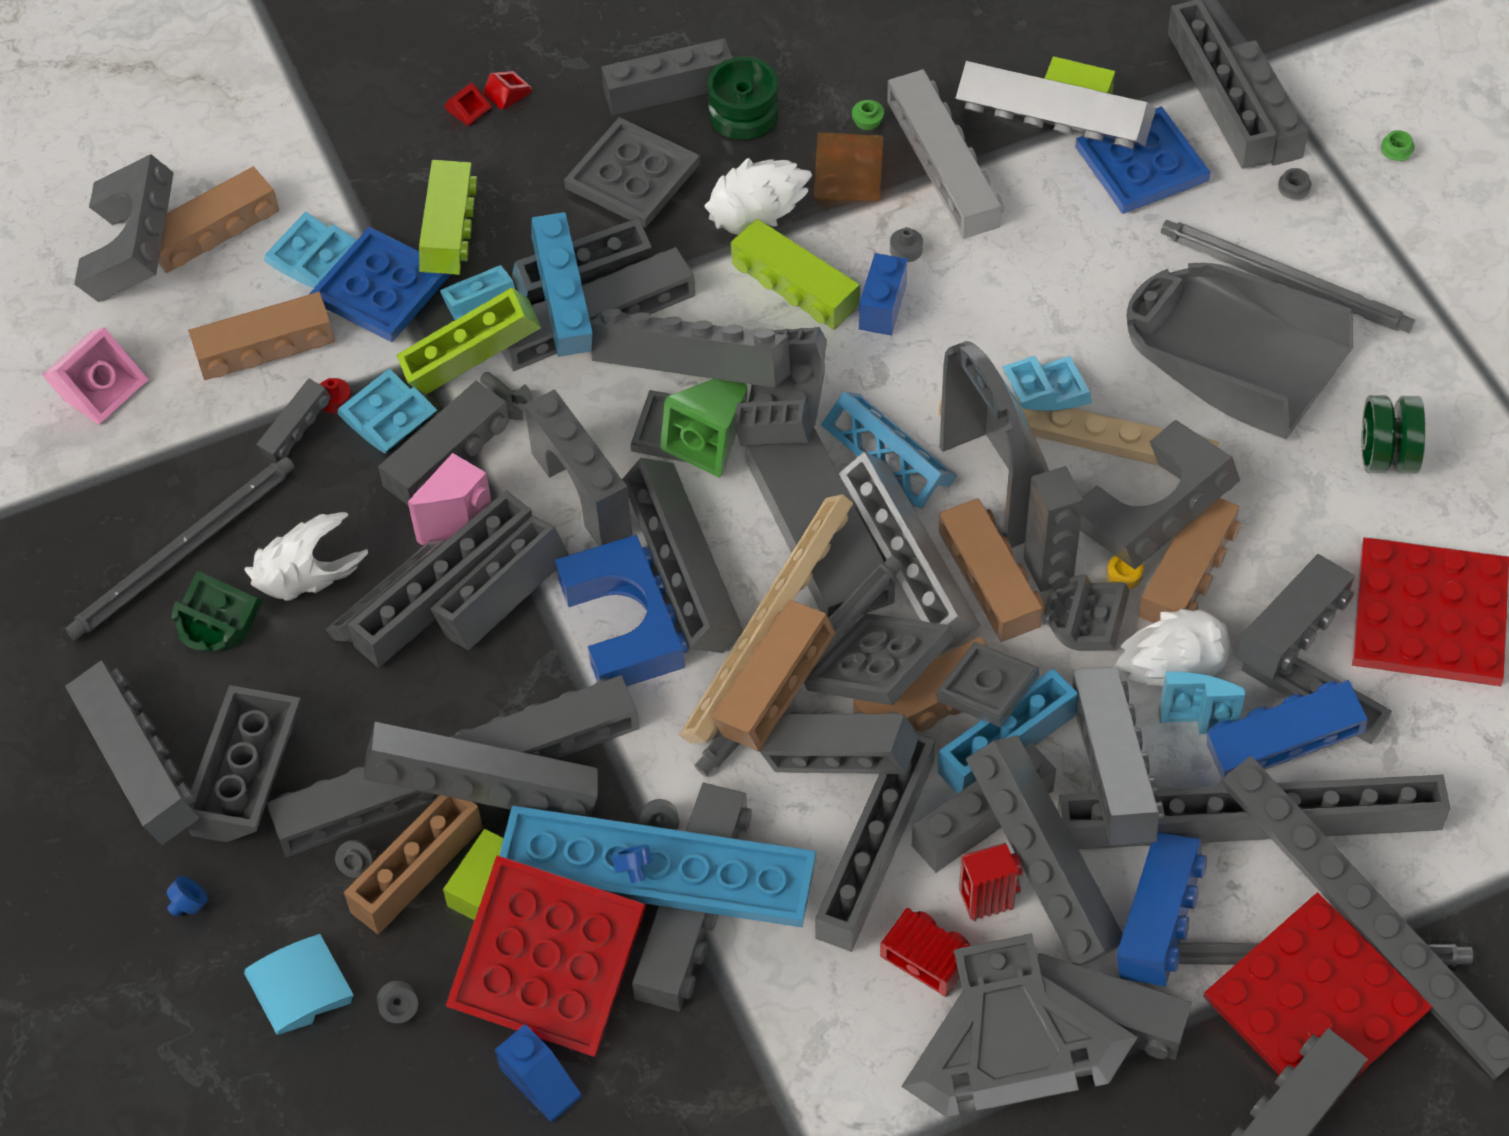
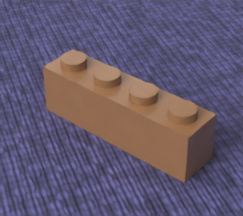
M252 166L168 212L159 256V265L168 273L231 237L242 233L260 221L268 219L279 211L274 189L258 170Z
M320 292L188 330L204 381L222 377L246 368H253L280 358H287L307 350L321 348L324 345L335 342L331 323Z
M977 498L940 512L939 534L1000 642H1004L1040 628L1041 616L1045 607L1041 595L1037 591L1033 592L1029 586L1028 575L1024 566L1021 563L1017 564L1014 560L1009 540L1006 536L1001 537L996 529L997 523L990 509L985 510L980 499Z
M1219 498L1173 538L1141 597L1138 617L1155 623L1160 620V612H1179L1180 609L1194 611L1198 609L1199 603L1196 600L1199 594L1204 596L1207 594L1213 580V575H1210L1214 567L1219 569L1226 557L1228 549L1224 547L1227 541L1234 542L1242 524V522L1237 521L1240 506Z
M790 599L784 609L777 613L772 627L764 639L758 642L753 656L745 668L739 671L732 688L715 708L712 719L723 737L758 752L761 750L836 634L826 613Z
M980 636L936 658L893 705L854 699L853 714L857 712L866 714H887L890 712L904 714L916 732L930 729L938 720L950 714H960L962 711L938 702L935 692L974 642L987 647L988 645Z
M440 795L344 892L350 913L379 935L483 828L478 806L471 801Z

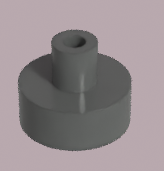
M905 227L891 235L890 253L892 256L906 258L908 262H913L922 255L923 238L916 230Z
M652 800L641 810V825L677 830L680 821L677 809L668 800Z
M389 982L380 989L377 995L379 1012L388 1022H406L415 1015L418 1009L416 992L407 982Z

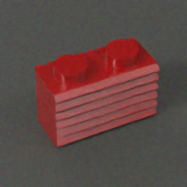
M1006 843L961 855L959 892L970 919L976 921L977 917L983 919L984 915L989 917L992 913L997 915L999 910L1005 912L1006 908L1012 910L1015 894L1021 893L1018 876L1023 875L1018 855L1016 853L1011 854Z
M906 908L881 941L880 957L944 997H947L958 979H960L954 950L969 947L970 945L968 940L958 932H945L943 928H939L935 920L927 913L922 911L913 912L910 908Z

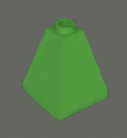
M711 379L669 395L664 403L660 448L720 478L724 473L737 434L734 426L737 403H746L748 386L740 382Z

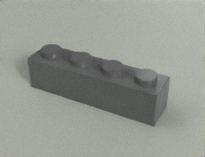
M310 378L307 379L256 444L263 455L275 462L288 456L290 449L302 438L304 431L309 425L314 423L319 412L328 405L331 396L325 387Z

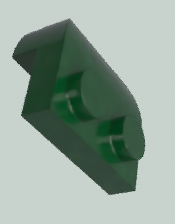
M197 571L182 603L175 601L172 620L176 623L179 634L178 638L188 647L202 652H222L235 647L246 637L263 600Z

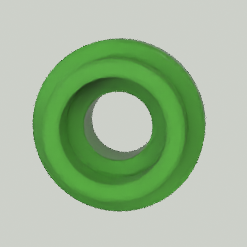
M863 100L853 107L852 118L859 128L873 130L884 119V109L876 101Z
M1401 130L1390 132L1382 140L1381 144L1383 155L1394 161L1409 159L1413 155L1415 148L1411 135Z

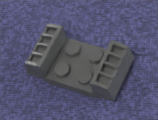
M820 327L773 330L775 334L788 335L791 374L775 388L752 384L748 403H737L734 426L740 446L809 443L812 427L816 425L825 375L824 361L827 339Z

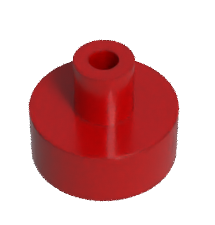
M328 378L320 383L331 396L328 405L322 409L327 413H338V408L352 398L350 387L343 379Z

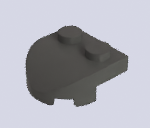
M1087 574L1078 575L1070 578V585L1063 588L1059 593L1055 590L1051 592L1045 604L1044 616L1052 632L1063 645L1077 651L1115 650L1130 592L1125 582L1091 583Z

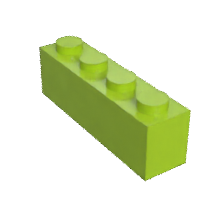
M432 160L419 243V272L460 275L461 261H468L469 241H464V239H471L472 220L467 219V217L474 216V198L470 196H476L477 176H471V162Z
M759 219L754 220L731 242L732 264L738 271L749 274L758 280L764 288L772 289L784 297L790 305L798 306L810 314L816 322L824 323L835 330L859 307V283Z
M511 287L396 354L408 384L427 395L541 329V326L529 299Z

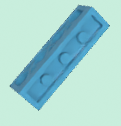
M843 391L821 424L857 456L867 452L862 448L861 433L872 432L875 435L877 449L867 453L877 456V458L885 462V454L894 452L900 456L901 471L893 472L908 500L918 508L925 506L938 486L950 487L957 477L955 473L861 394ZM844 410L851 415L852 430L842 431L835 425V422ZM920 473L928 480L919 495L911 490V474Z

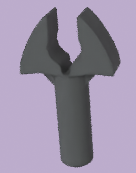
M490 372L483 373L480 377V382L506 401L509 419L524 420L523 411L513 405V402L516 404H526L532 401L527 385L524 384L518 390H511Z

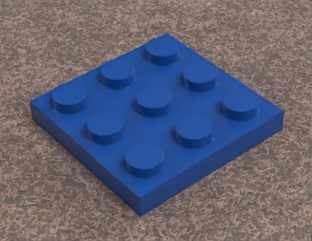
M1162 106L1155 110L1145 146L1134 144L1133 149H1127L1114 145L1115 139L1104 137L1103 142L1093 141L1084 138V136L1076 138V149L1122 214L1208 182L1211 172Z
M368 227L309 294L320 292L325 309L393 342L451 274L419 272V251Z

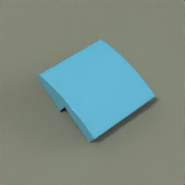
M305 211L265 254L264 261L292 279L314 288L357 240L335 224L328 228Z
M500 265L441 289L440 292L450 313L456 320L511 287L515 289L511 277Z
M1032 356L1003 366L1004 373L1021 407L1024 409L1053 411L1080 407L1092 403L1090 391L1071 356L1043 365L1039 364L1036 356Z
M390 368L338 408V415L352 429L385 454L437 413V409L415 387L409 389Z
M1166 671L1159 706L1160 723L1197 721L1199 734H1207V731H1210L1215 724L1221 721L1232 720V722L1240 720L1245 690L1234 683L1209 675Z
M320 934L279 949L253 963L244 971L277 1035L313 1024L315 1015L351 1004L354 996Z

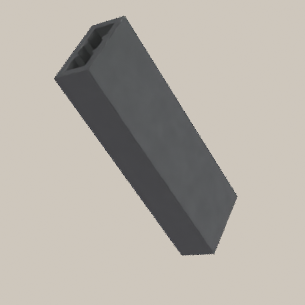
M814 426L812 427L809 443L746 445L747 465L791 553L826 498L843 494L852 501ZM854 503L847 513L849 515L848 521L842 529L833 535L829 542L831 544L829 552L823 559L817 561L811 571L813 574L812 579L807 585L819 610L826 613L828 618L833 615L879 564H884ZM894 581L885 588L861 615L895 602Z

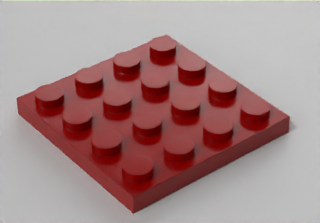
M1363 537L1352 666L1501 686L1504 680L1509 556Z
M496 855L446 1007L514 1030H519L526 1024L540 1039L596 1057L646 904Z
M1318 892L1210 986L1203 995L1215 1010L1278 1075L1282 1073L1288 1064L1296 1068L1304 1058L1299 1051L1313 1034L1320 1038L1329 1028L1368 1058L1363 1069L1356 1076L1357 1078L1432 1008Z

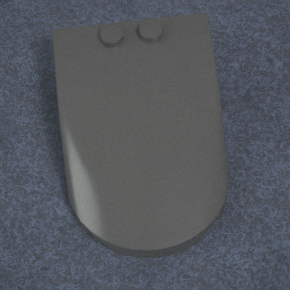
M1188 263L1187 269L1169 272L1168 269H1165L1153 275L1135 291L1127 308L1126 317L1129 337L1140 354L1214 408L1238 421L1286 440L1354 347L1353 311L1351 308L1215 263Z
M964 341L949 347L944 356L939 447L942 452H945L986 435L1009 469L1003 536L1007 537L1011 547L1014 548L1025 543L1031 476L1047 472L1049 468L1021 407L994 364L976 344Z

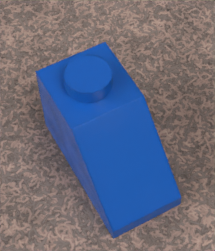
M526 1024L495 1049L500 1070L551 1123L582 1097L553 1052Z

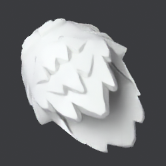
M747 158L737 169L733 167L726 176L722 175L717 181L710 200L705 204V208L710 213L709 219L715 222L717 229L724 228L736 235H739L756 219L770 227L778 226L776 219L789 213L795 207V203L806 195L808 188H803V186L808 182L812 174L808 170L796 168L797 164L791 163L788 160L774 161V159L752 163Z
M345 512L329 515L321 514L306 523L301 522L283 537H276L266 548H258L254 555L253 567H245L244 570L252 579V586L269 596L290 601L304 592L316 594L332 584L334 580L346 578L357 569V565L368 554V550L365 549L358 553H351L333 562L316 560L313 557L312 551L320 537L338 526L348 516V513Z
M1180 609L1179 612L1164 611L1160 612L1159 621L1137 631L1120 646L1125 651L1117 659L1115 665L1118 669L1131 673L1127 677L1130 681L1163 686L1166 671L1190 672L1214 677L1227 664L1229 655L1233 651V646L1226 623L1220 622L1213 615L1202 610Z

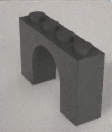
M152 154L93 183L89 204L90 209L111 225L129 218L123 230L113 241L79 258L74 285L97 302L157 274L174 172Z
M554 389L524 404L532 455L549 478L567 470L581 501L584 527L598 546L633 535L627 485L557 391Z
M1174 420L1150 440L1158 465L1180 479L1178 486L1169 496L1151 505L1130 506L1120 502L1099 486H1095L1082 497L1083 508L1080 531L1134 570L1152 557L1157 550L1178 535L1183 528L1200 514L1204 513L1208 507L1240 481L1231 455L1177 420Z

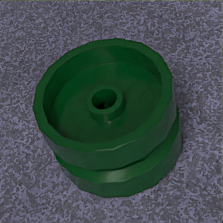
M734 57L724 60L713 68L708 76L707 83L709 119L712 126L724 136L742 140L760 137L770 131L777 122L779 113L778 78L774 69L765 61L753 57Z
M1368 395L1363 410L1361 432L1362 460L1364 470L1367 473H1386L1392 462L1398 473L1417 474L1420 471L1425 449V412L1420 396L1401 395L1393 407V403L1387 395Z

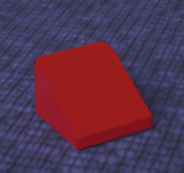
M514 71L490 73L484 88V95L500 109H506L530 94L532 88Z
M473 82L451 97L444 105L448 112L467 126L492 108L491 104Z

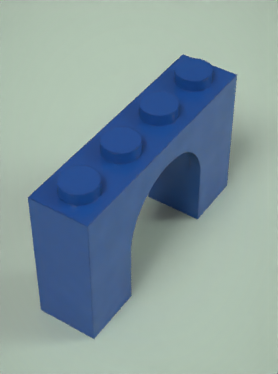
M637 534L555 559L557 578L568 608L604 596L622 595L639 602L647 612L640 625L631 632L588 646L590 665L596 681L604 678L612 679L622 675L626 686H630L685 668L684 653L689 652L685 636L682 631L676 633L673 624L677 623L673 606L671 603H664L662 595H665V589L659 574L653 576L650 568L654 566L651 552L648 546H641Z

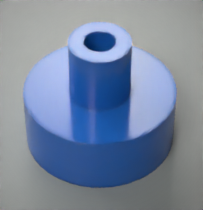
M648 844L629 847L611 855L615 872L627 871L631 883L646 879L642 866L653 861Z
M185 876L177 877L167 889V895L171 901L167 909L176 917H179L183 912L191 915L197 914L208 901L204 889L197 882Z

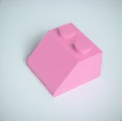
M105 327L90 331L42 374L65 402L97 424H101L149 380Z
M454 453L449 456L408 501L418 543L425 545L430 540L447 541L492 503L486 472Z

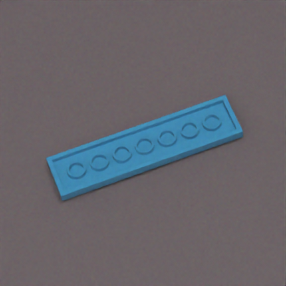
M512 806L499 855L640 903L802 928L816 861V851L519 806ZM648 844L653 861L642 866L646 879L631 883L627 871L615 872L611 859L613 853L629 847Z

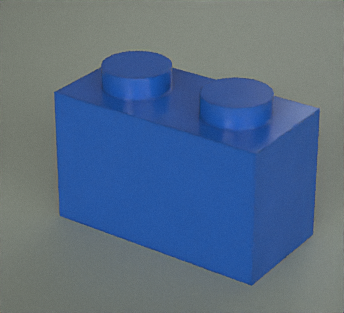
M874 253L859 302V330L892 336L907 286L908 259Z

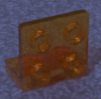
M818 133L814 197L816 199L878 202L880 200L881 167L884 152L883 136Z

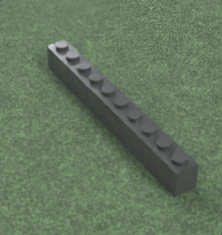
M622 675L612 679H601L594 685L578 691L565 692L559 698L542 704L535 703L529 705L523 711L509 716H498L489 723L473 729H462L450 737L559 759L640 728L636 706ZM356 767L347 774L331 780H320L303 790L281 794L275 800L266 802L285 857H289L427 807L440 795L363 780L365 767Z
M1444 774L1277 783L1325 836L1443 830L1451 809ZM1223 786L1157 789L1155 801L1162 802L1164 811V825L1158 826L1157 832L1197 838L1200 839L1201 843L1271 839ZM1059 794L1057 810L1078 849L1151 845V842L1110 845L1097 794Z

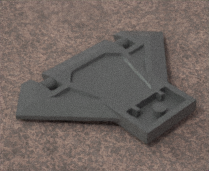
M1032 933L954 950L962 993L901 1087L945 1117L960 1115L958 1102L974 1099L976 1111L1078 1091L1076 1078L1093 1075L1095 1087L1107 1085L1114 1077L1138 1037L1043 976L1040 971ZM1087 1049L1089 1059L1072 1062L1070 1052ZM964 1074L969 1075V1084L954 1086L953 1077Z

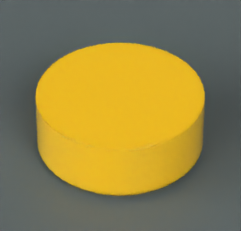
M1114 555L1109 560L1107 566L1108 581L1110 583L1125 582L1129 589L1135 588L1142 581L1143 563L1134 570Z

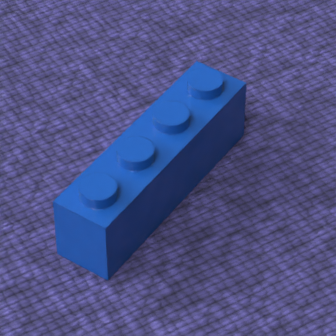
M1347 680L1339 684L1337 681H1331L1323 684L1317 689V692L1309 695H1292L1276 707L1270 709L1260 707L1249 712L1246 718L1235 722L1224 720L1215 724L1210 731H1207V747L1221 778H1224L1250 755L1265 770L1361 735L1366 731L1367 717L1350 681Z
M1157 832V842H1151L1116 955L1120 979L1166 987L1170 972L1177 971L1180 961L1178 945L1180 940H1186L1189 931V917H1187L1189 909L1196 908L1198 900L1197 880L1198 878L1204 879L1207 869V856L1202 855L1200 839Z

